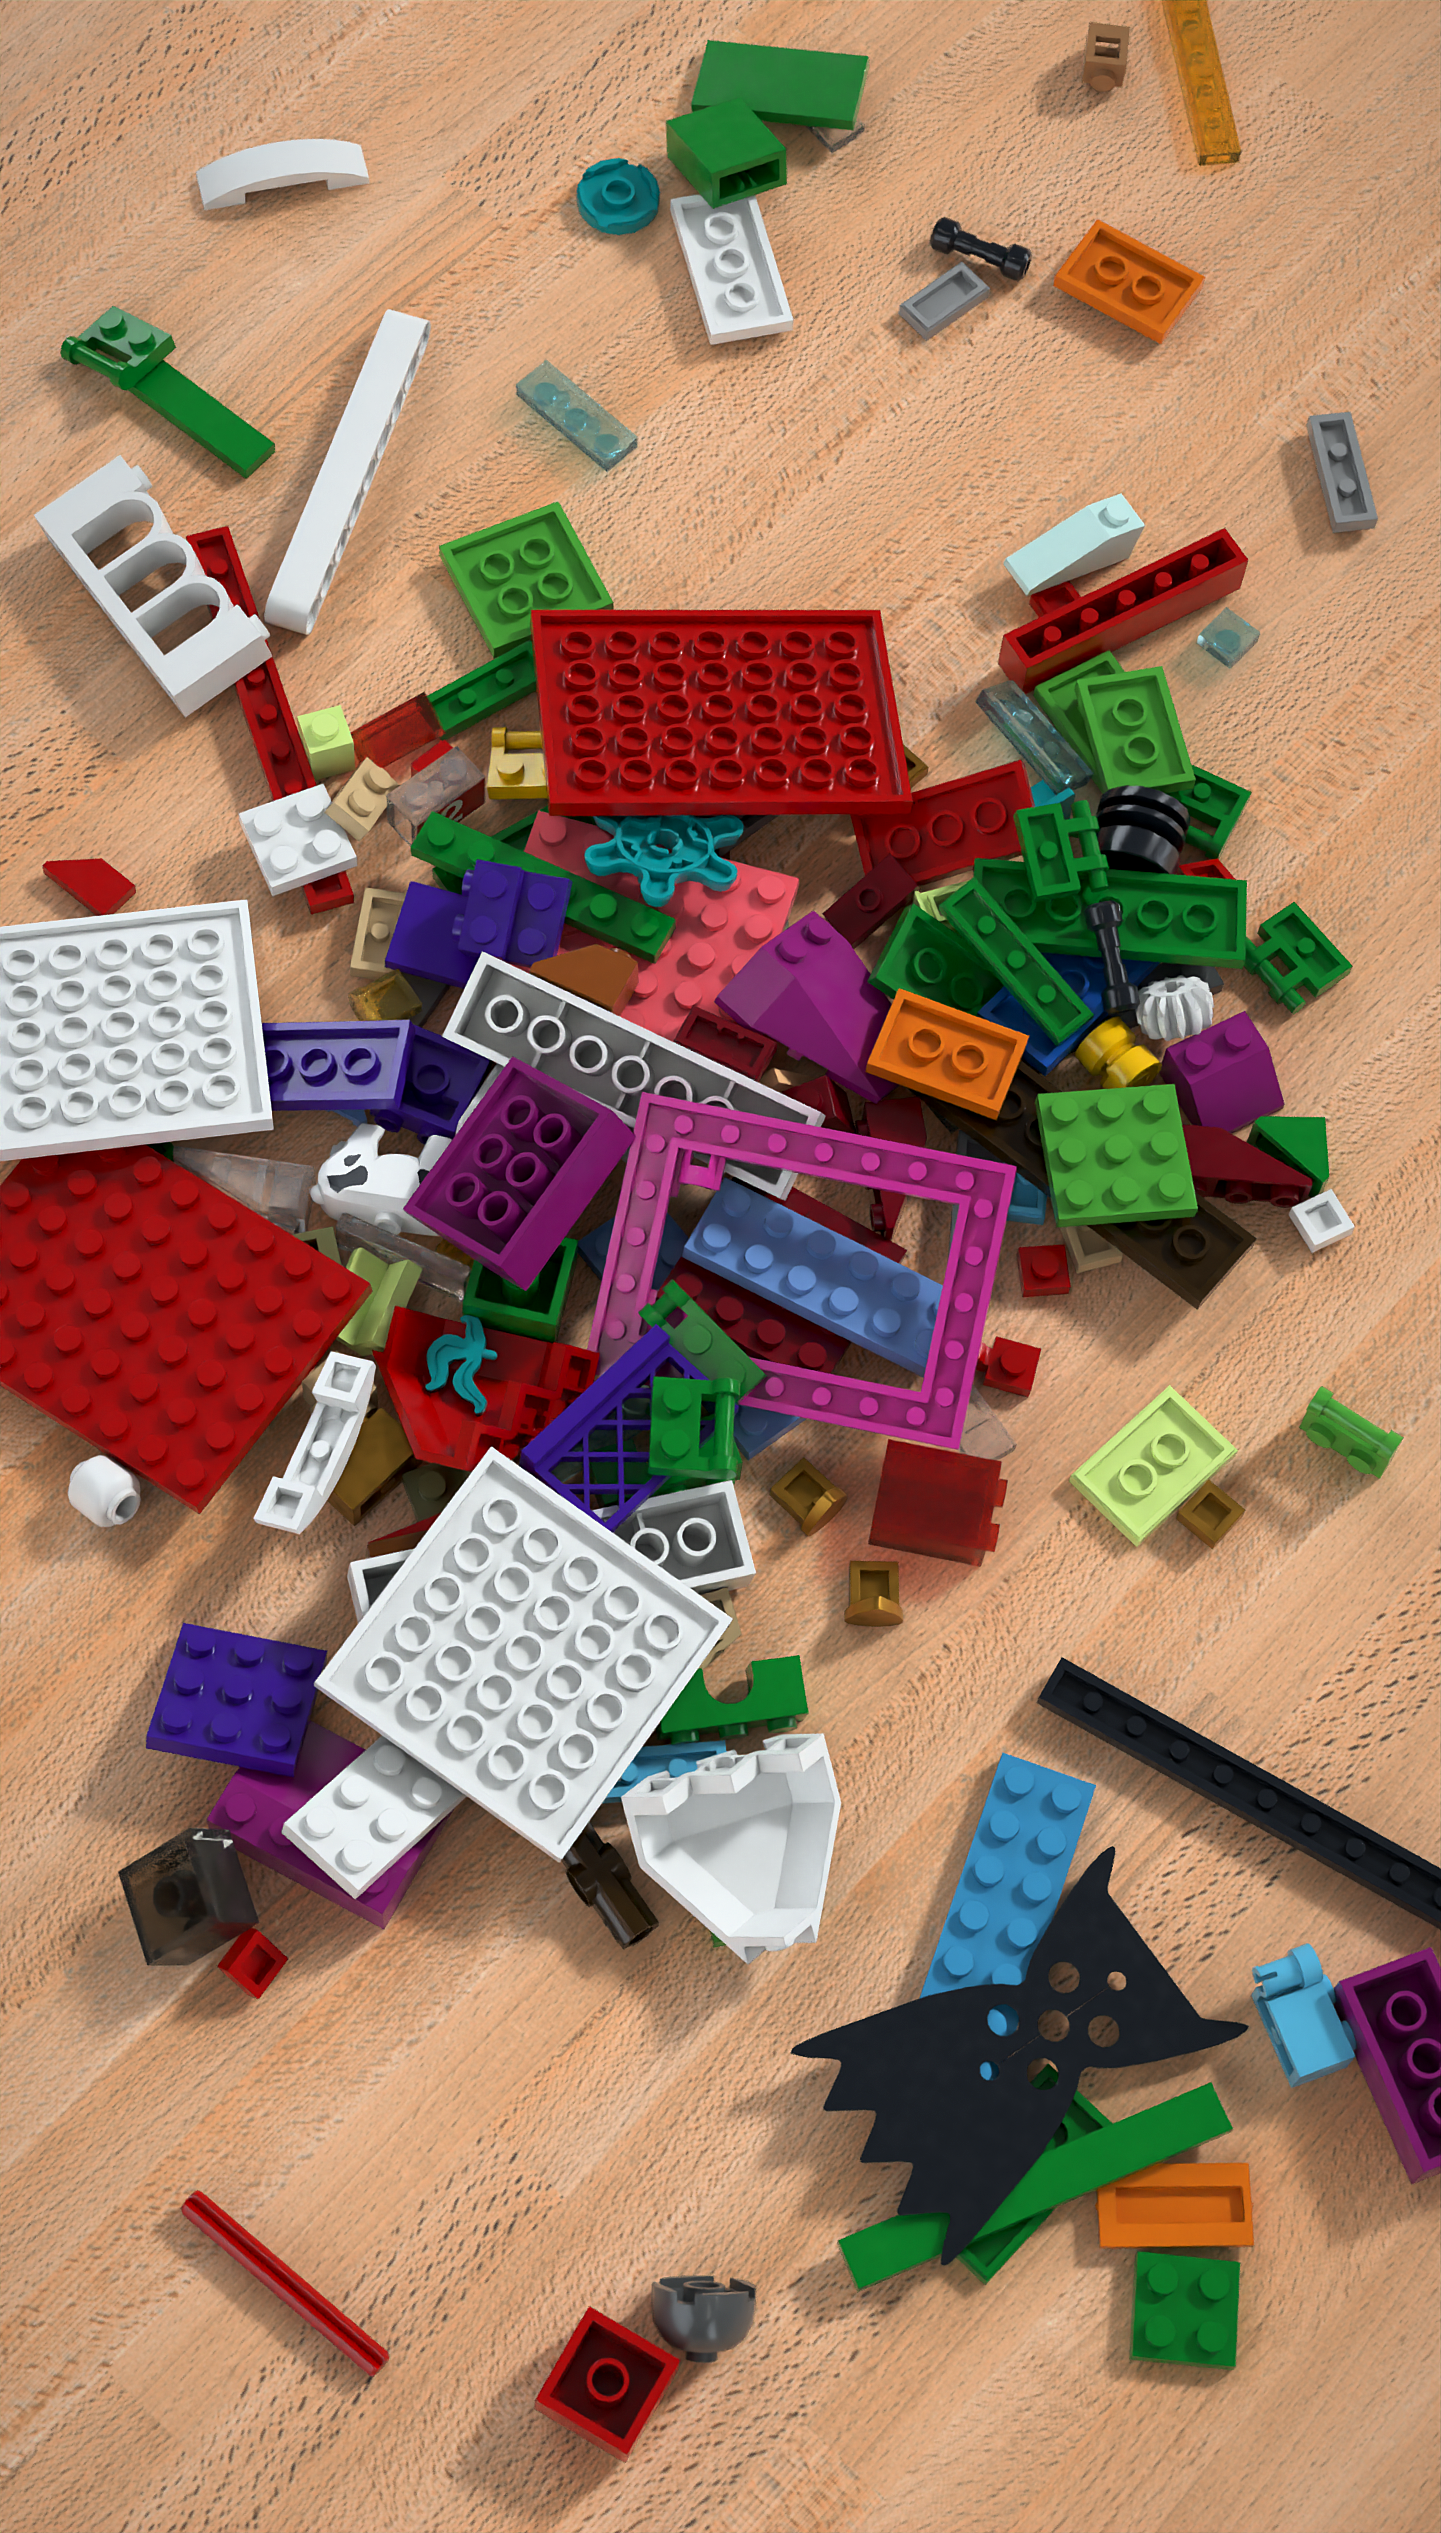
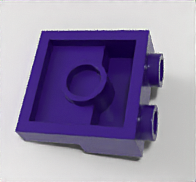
M477 859L475 869H467L463 878L462 895L468 897L465 915L457 914L455 918L452 939L455 942H459L458 950L465 956L479 958L483 951L508 964L531 968L534 962L557 956L573 882L567 878L524 871L521 867Z
M413 1024L416 1033L400 1108L370 1109V1115L375 1116V1123L387 1131L397 1133L402 1127L417 1133V1139L424 1145L432 1135L447 1137L453 1140L458 1121L481 1088L492 1066V1060L458 1045L439 1034Z

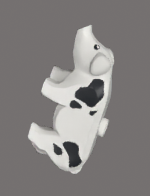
M362 1123L347 1141H341L337 1145L332 1146L330 1157L322 1164L318 1173V1183L310 1190L313 1202L320 1204L322 1210L329 1217L341 1222L374 1227L379 1233L388 1236L398 1235L400 1232L439 1236L408 1215L403 1208L452 1141L450 1138L437 1135L430 1136L419 1158L405 1154L378 1156V1142L383 1137L385 1129L379 1125Z

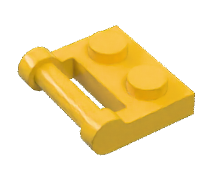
M493 727L491 735L492 750L487 781L489 799L547 798L543 753L508 754L509 749H542L541 731H508L507 727Z

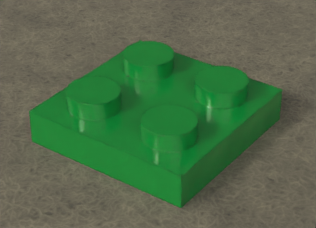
M1138 2251L1135 2254L1129 2360L1233 2370L1236 2367L1240 2262Z

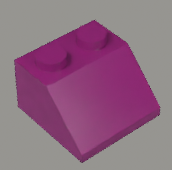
M1245 1011L1201 1031L1198 1035L1195 1034L1166 1048L1159 1074L1165 1084L1175 1085L1178 1104L1191 1125L1220 1127L1229 1133H1233L1254 1123L1260 1116H1268L1283 1109L1285 1104L1269 1047Z

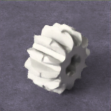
M1183 975L1176 978L1165 977L1162 981L1150 982L1148 987H1143L1138 991L1140 1004L1135 1009L1137 1023L1140 1024L1141 1032L1147 1034L1150 1039L1164 1038L1166 1041H1170L1173 1038L1184 1039L1188 1035H1198L1201 1033V1029H1206L1212 1025L1213 996L1209 992L1208 983L1201 981L1198 977L1185 978Z

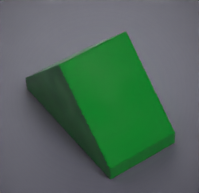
M1260 1116L1252 1126L1247 1143L1312 1179V1187L1308 1194L1310 1198L1323 1193L1329 1179L1325 1117Z

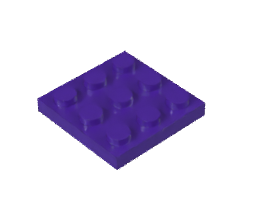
M183 1623L146 1735V1749L293 1777L319 1691L314 1686V1683L326 1667L327 1651Z

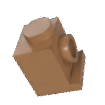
M1089 22L1084 48L1081 83L1091 84L1093 89L1100 92L1110 91L1114 87L1122 88L1127 66L1130 27ZM1096 42L1118 44V48L1095 44Z

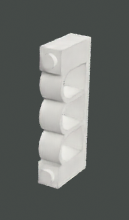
M119 455L34 514V517L51 544L181 713L187 717L271 658L272 654L265 642L270 637V634L256 614L248 618L238 604L233 606L224 586L214 578L206 576L190 543L181 536L173 534L159 504L149 496L147 490L153 486L138 465L131 469L121 455ZM147 521L154 523L150 533L142 541L100 570L96 568L86 555L135 522ZM182 563L186 565L183 575L175 583L132 613L119 597V595L166 564ZM210 604L220 607L216 618L209 625L165 656L151 639L194 608Z

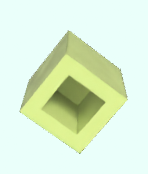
M341 705L297 716L299 735L315 780L355 770L354 742Z

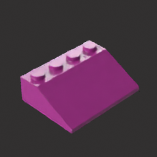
M512 1056L406 1203L403 1210L492 1272L527 1291L636 1138V1135L611 1109Z
M310 1720L294 1776L289 1777L239 1767L206 1819L209 1832L216 1836L213 1838L372 1924L385 1929L453 1810L359 1897L354 1899L281 1833L284 1823L365 1751L360 1746Z

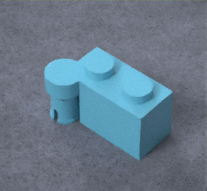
M1309 1943L1288 1950L1286 1957L1252 1968L1255 1984L1262 1982V1985L1256 1987L1251 1996L1290 2087L1294 2088L1346 2068L1356 2057L1353 2052L1357 2047L1356 2040L1349 2024L1346 2021L1340 2022L1333 2006V2003L1336 2002L1334 1988L1327 1975L1323 1974L1320 1961L1313 1947Z

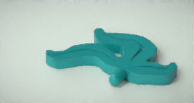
M464 1315L460 1320L463 1324H467L466 1338L462 1339L452 1334L442 1335L428 1349L427 1364L432 1380L425 1387L430 1393L441 1390L447 1383L449 1365L453 1362L466 1360L454 1374L452 1383L457 1394L463 1400L472 1403L475 1406L474 1412L476 1416H480L486 1410L487 1400L475 1386L473 1376L480 1369L483 1358L495 1360L497 1353L493 1350L485 1349L487 1340L479 1318Z

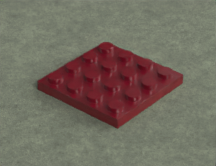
M732 1178V1181L899 1264L902 1263L906 1255L907 1249L890 1240H885L878 1233L793 1186L786 1201L741 1179ZM683 1257L679 1258L657 1292L656 1301L665 1293L662 1288L673 1279L751 1358L832 1374L852 1343Z

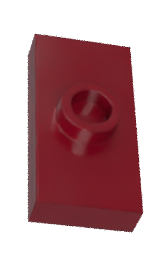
M889 854L822 914L855 949L910 901L915 891L920 892L922 889L899 862Z
M694 1005L673 1041L758 1083L777 1050L776 1041Z

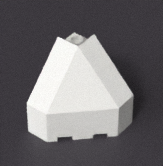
M824 1733L778 1735L763 1740L765 1750L755 1751L748 1755H737L735 1750L711 1756L696 1761V1771L685 1773L676 1778H670L668 1771L660 1772L646 1777L621 1797L639 1867L748 1965L765 1950L779 1951L792 1946L794 1943L817 1942L841 1807V1800Z

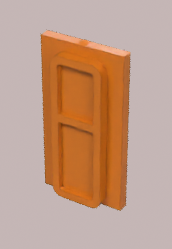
M1159 2163L1096 2190L1097 2202L1095 2208L1098 2217L1099 2249L1254 2246L1253 2202L1251 2201L1249 2163Z

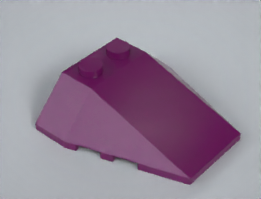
M814 910L763 945L718 994L714 1001L740 1026L762 1036L766 1034L789 1047L786 1054L800 1061L802 1056H805L827 1068L828 1070L825 1075L875 1104L900 1086L897 1083L865 1072L867 1062L892 1004L882 991L867 982L871 974L849 942Z

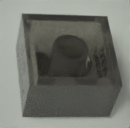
M188 1828L118 1871L147 1965L188 1966L259 1924L230 1830Z

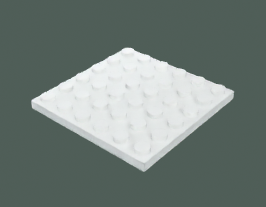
M247 900L0 927V1161L274 1130Z
M491 1446L317 1678L314 1686L560 1863L725 1632L733 1618Z

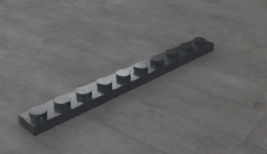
M1061 1657L1041 1692L1037 1704L1441 1930V1868Z

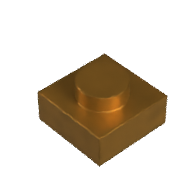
M1208 1480L1178 1512L1176 1520L1213 1550L1243 1517L1246 1510L1212 1481Z

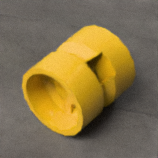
M1113 1017L1094 1029L1082 1041L1075 1053V1057L1092 1076L1102 1075L1100 1084L1104 1089L1148 1086L1162 1067L1161 1062L1144 1044L1135 1045L1136 1035L1119 1017Z

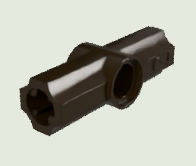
M589 1821L561 1861L567 1868L565 1870L566 1876L577 1895L586 1906L594 1907L616 1942L624 1950L646 1938L658 1927L659 1921L631 1883V1874L619 1853L610 1843H603Z

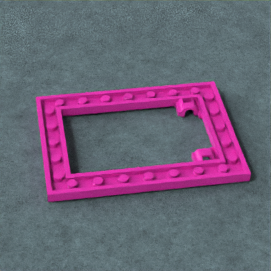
M642 1092L633 1131L636 1138L630 1145L587 1350L600 1353L595 1375L601 1376L652 1328L638 1312L647 1303L652 1306L656 1302L658 1290L651 1289L670 1197L678 1198L680 1184L696 1185L720 1192L727 1159L959 1205L921 1392L749 1357L767 1376L738 1404L959 1450L1017 1166ZM694 1153L711 1156L708 1168L692 1165ZM676 1308L665 1320L675 1329L688 1315L682 1309ZM669 1362L655 1373L657 1377L683 1378V1375ZM649 1380L644 1384L645 1386H649Z

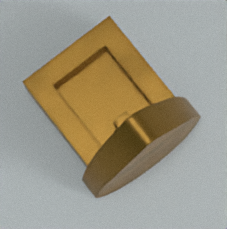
M804 1457L770 1488L769 1494L802 1525L800 1530L807 1536L818 1532L830 1522L848 1499V1495L833 1485Z
M850 1561L849 1607L844 1611V1621L846 1623L870 1627L894 1626L903 1623V1610L899 1606L898 1561Z

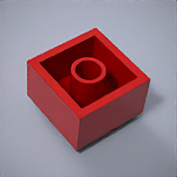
M589 2306L537 2395L535 2410L626 2464L675 2377L681 2360Z

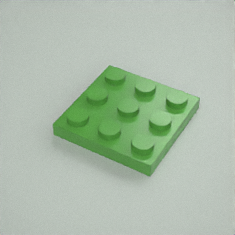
M559 501L439 546V556L493 658L503 655L528 640L532 642L530 628L531 610H613L614 602Z
M1174 1084L1037 1094L1035 1106L1056 1228L1195 1217L1198 1206Z

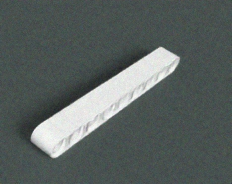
M390 309L385 312L269 594L264 614L265 623L305 635L311 633L425 352L430 335L431 323L429 320Z

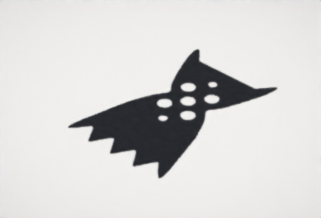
M1114 1846L1103 1851L1092 1862L1061 1905L1032 1955L1026 1979L1023 1983L1019 1985H979L928 1995L824 2032L799 2043L790 2052L793 2055L807 2058L834 2059L841 2062L840 2071L823 2106L825 2111H875V2122L860 2157L862 2163H912V2174L897 2209L898 2215L949 2213L950 2221L942 2247L941 2266H946L952 2262L973 2240L1042 2155L1072 2103L1078 2088L1081 2072L1088 2067L1122 2068L1189 2054L1237 2038L1249 2028L1248 2025L1243 2023L1201 2018L1109 1895L1108 1885L1115 1858ZM1068 1962L1078 1970L1080 1982L1074 1991L1061 1993L1051 1986L1048 1974L1054 1964ZM1120 1972L1125 1976L1126 1985L1122 1990L1116 1991L1109 1987L1107 1978L1110 1973ZM1008 2005L1017 2012L1019 2026L1013 2034L1000 2036L990 2029L988 2014L993 2007ZM1048 2010H1057L1067 2016L1069 2031L1067 2036L1060 2041H1049L1038 2030L1039 2017ZM1108 2016L1117 2023L1120 2035L1114 2045L1101 2047L1091 2041L1088 2035V2026L1093 2018ZM1038 2058H1045L1056 2065L1059 2078L1053 2088L1039 2090L1030 2084L1027 2078V2069L1032 2061ZM986 2061L994 2062L999 2068V2075L994 2080H986L980 2074V2067Z

